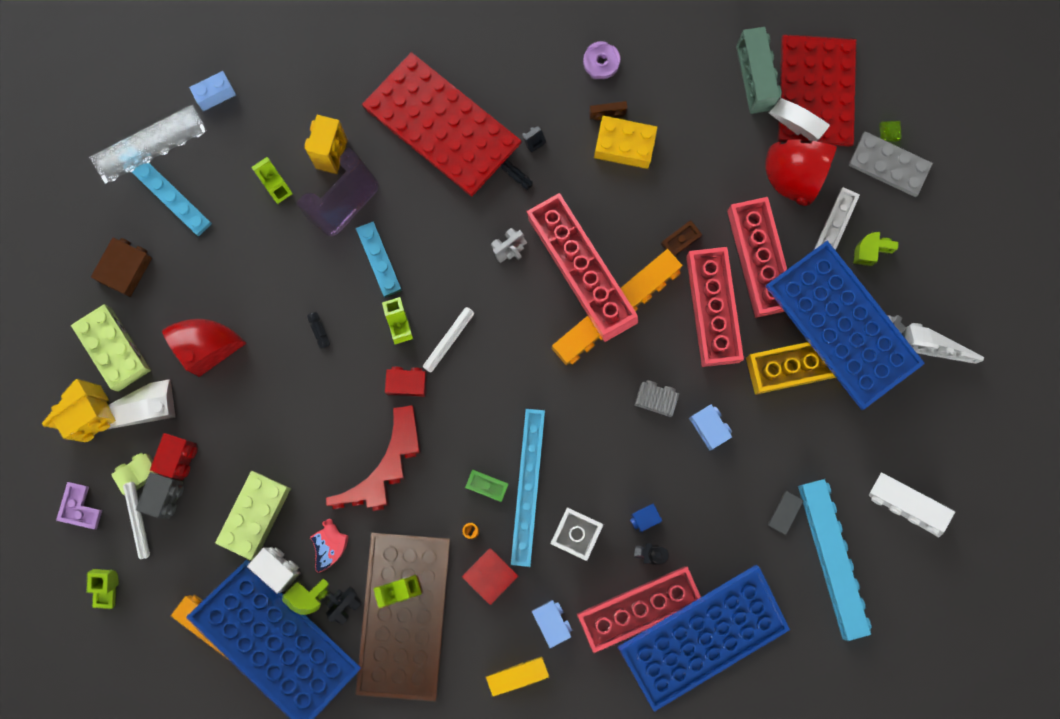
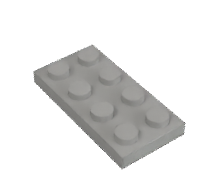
M864 132L848 166L917 197L933 163L870 133Z

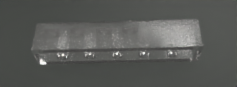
M190 105L89 158L104 183L116 180L126 172H132L142 164L149 163L159 155L168 153L170 149L181 146L194 137L201 136L206 129L196 110Z

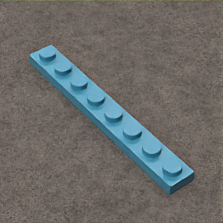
M526 409L511 565L527 567L531 565L545 410Z

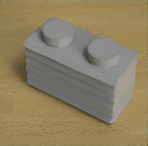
M646 380V382H642L634 406L672 417L679 393H676V389L672 387H657L656 382Z

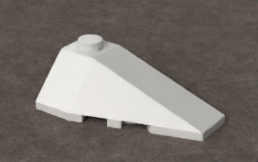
M911 323L903 332L904 338L918 354L974 364L984 361L983 356L929 328L923 327L922 324Z
M171 380L149 383L109 404L108 406L116 421L110 424L108 429L175 418Z

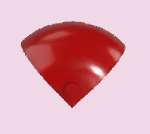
M800 139L787 140L785 144H781V142L774 143L769 148L766 157V173L770 183L784 197L796 201L799 205L810 206L823 186L837 146L818 141L806 144L801 143L802 140Z
M207 319L183 320L162 330L166 342L185 370L198 377L246 344L229 327Z

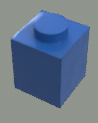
M654 503L632 513V519H630L635 530L638 529L639 532L662 522Z

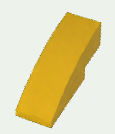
M541 656L486 676L492 696H496L549 677V674Z

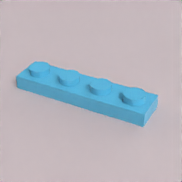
M374 222L356 228L384 298L402 291Z

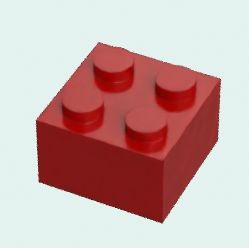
M163 433L149 471L170 478L184 480L190 472V461L197 453V443Z
M489 548L462 577L491 605L518 575Z

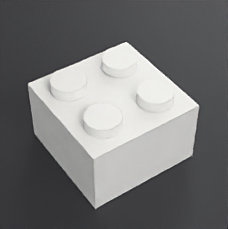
M567 507L550 544L587 561L604 524Z
M277 547L263 548L247 567L276 593L285 592L301 574L298 571L299 567L290 560L288 562L284 559V553Z

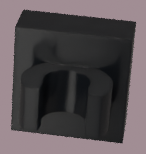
M538 126L535 128L531 127V131L522 134L530 152H534L546 143L543 132Z

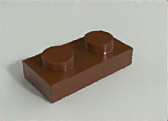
M627 101L591 105L589 117L597 121L602 120V116L621 118L627 113Z
M690 220L663 240L661 245L665 250L668 248L676 256L699 239L702 233Z

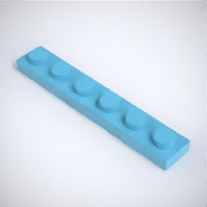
M133 147L119 159L198 237L212 224Z

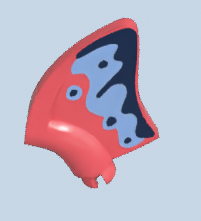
M332 519L323 521L324 529L310 537L316 551L315 569L318 573L325 571L335 564L344 553L348 543V535L340 533L336 525L333 524Z

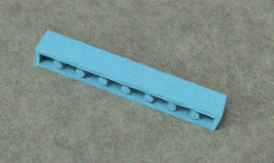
M825 479L799 485L801 499L804 500V509L842 639L850 641L871 635V623L864 613L866 606L858 592L860 590L859 582L854 578L852 572L854 565L852 560L848 559L846 552L848 551V545L842 538V525L839 520L837 521L835 515L837 508L830 498V485L828 482L826 483Z

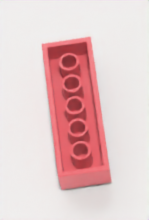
M764 197L732 204L727 213L754 316L759 318L785 312L765 287L787 270L769 199Z
M727 247L689 251L686 259L702 367L740 363L744 360L728 249Z
M684 566L579 612L577 616L593 653L649 629L701 598L688 567Z

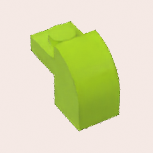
M268 157L251 167L277 204L293 194Z
M880 232L870 233L857 244L853 264L873 266L878 262L879 252L894 253L898 249V242L892 241L891 238L880 239Z
M398 297L382 302L394 344L413 339L401 298Z
M92 569L88 572L87 593H93V608L113 609L115 607L116 587L119 585L118 574L115 570Z
M416 575L373 588L379 608L422 594Z
M323 579L308 592L297 582L283 595L282 601L295 613L302 615L312 614L320 607L317 599L321 601L327 595L329 583Z

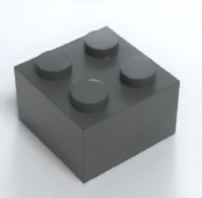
M150 472L135 510L156 518L170 519L176 512L177 505L175 504L177 499L181 497L184 491V482Z

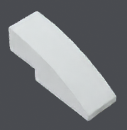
M782 98L769 112V114L798 136L801 133L811 142L818 141L830 126L810 111Z

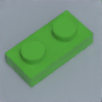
M472 470L465 488L502 502L509 484Z

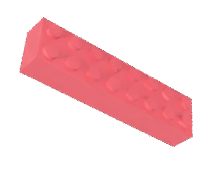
M558 193L528 210L527 215L530 223L603 341L606 342L638 324V315L561 194Z

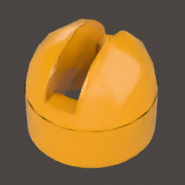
M467 523L463 527V535L468 539H475L479 535L478 526L474 523ZM475 527L473 534L469 536L473 528Z

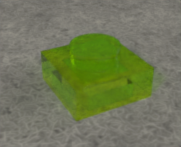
M883 121L879 124L882 140L900 141L902 139L900 121Z

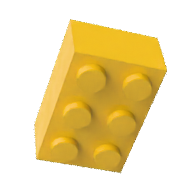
M317 114L316 119L312 121L310 126V138H307L305 141L306 152L316 169L338 174L348 141L339 120Z
M602 116L594 158L648 169L651 162L657 126Z

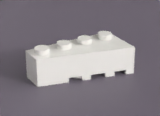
M882 472L869 494L872 497L871 500L876 504L887 506L891 512L902 515L911 523L922 527L938 538L945 532L955 511Z

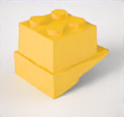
M76 379L61 395L62 400L51 407L52 412L42 424L45 427L58 429L64 439L88 442L98 432L107 430L110 424L116 420L107 404L109 399L101 385Z

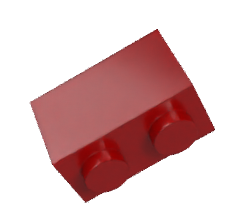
M392 367V370L387 369L385 393L387 395L425 397L427 374L425 371H422V368H411V371L403 370V367Z

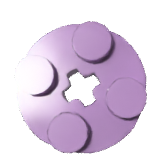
M600 41L591 44L587 48L583 57V65L591 78L606 79L618 71L620 54L616 47L608 45L607 42ZM599 57H602V59L607 60L604 62V64L597 62L599 60Z

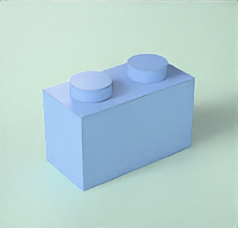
M223 71L189 87L196 102L203 111L236 95Z
M711 404L689 418L709 451L732 438L730 427L727 423L722 422L720 411Z
M551 600L532 610L550 648L571 638L570 632L573 630L568 620L563 621L560 615L563 613V610L558 602L554 603Z

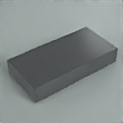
M785 491L767 526L786 535L804 500Z

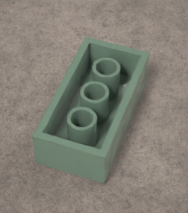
M765 27L743 30L736 45L750 114L771 111L775 104H777L779 97H781V87L777 85L776 81L778 77L777 69L773 66L774 53L769 47L770 35L766 33Z

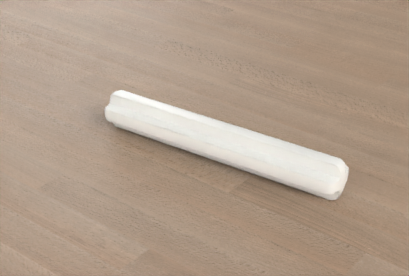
M464 308L423 365L425 370L433 372L474 315L470 308Z
M128 482L123 485L138 557L139 559H144L150 556L142 514L135 510L139 502L134 482Z

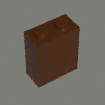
M113 237L91 278L131 298L152 257L147 254L148 250L140 246L134 248L130 246L131 242L124 238L118 240Z

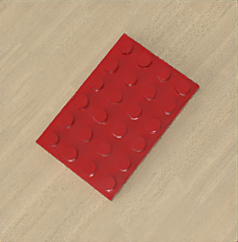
M783 35L781 44L780 99L782 98L801 106L830 125L818 142L852 147L854 144L856 39ZM779 121L778 142L800 139L802 140L801 143H812L801 133L798 136Z

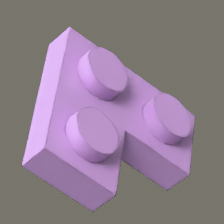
M67 482L56 520L90 529H97L102 510L84 506L89 489L88 486Z

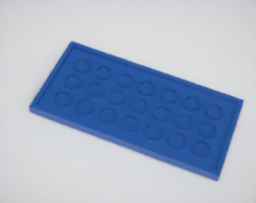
M828 240L765 286L861 410L867 408L925 364Z
M245 560L188 614L186 619L290 719H315L358 673L361 667L306 615L292 611L282 601L284 594L281 592L276 593L247 567L250 562Z
M755 565L618 646L655 712L790 629L760 567Z

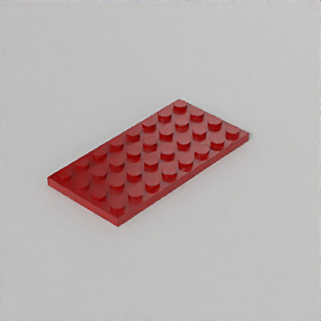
M412 52L362 104L365 110L471 197L521 144V139Z

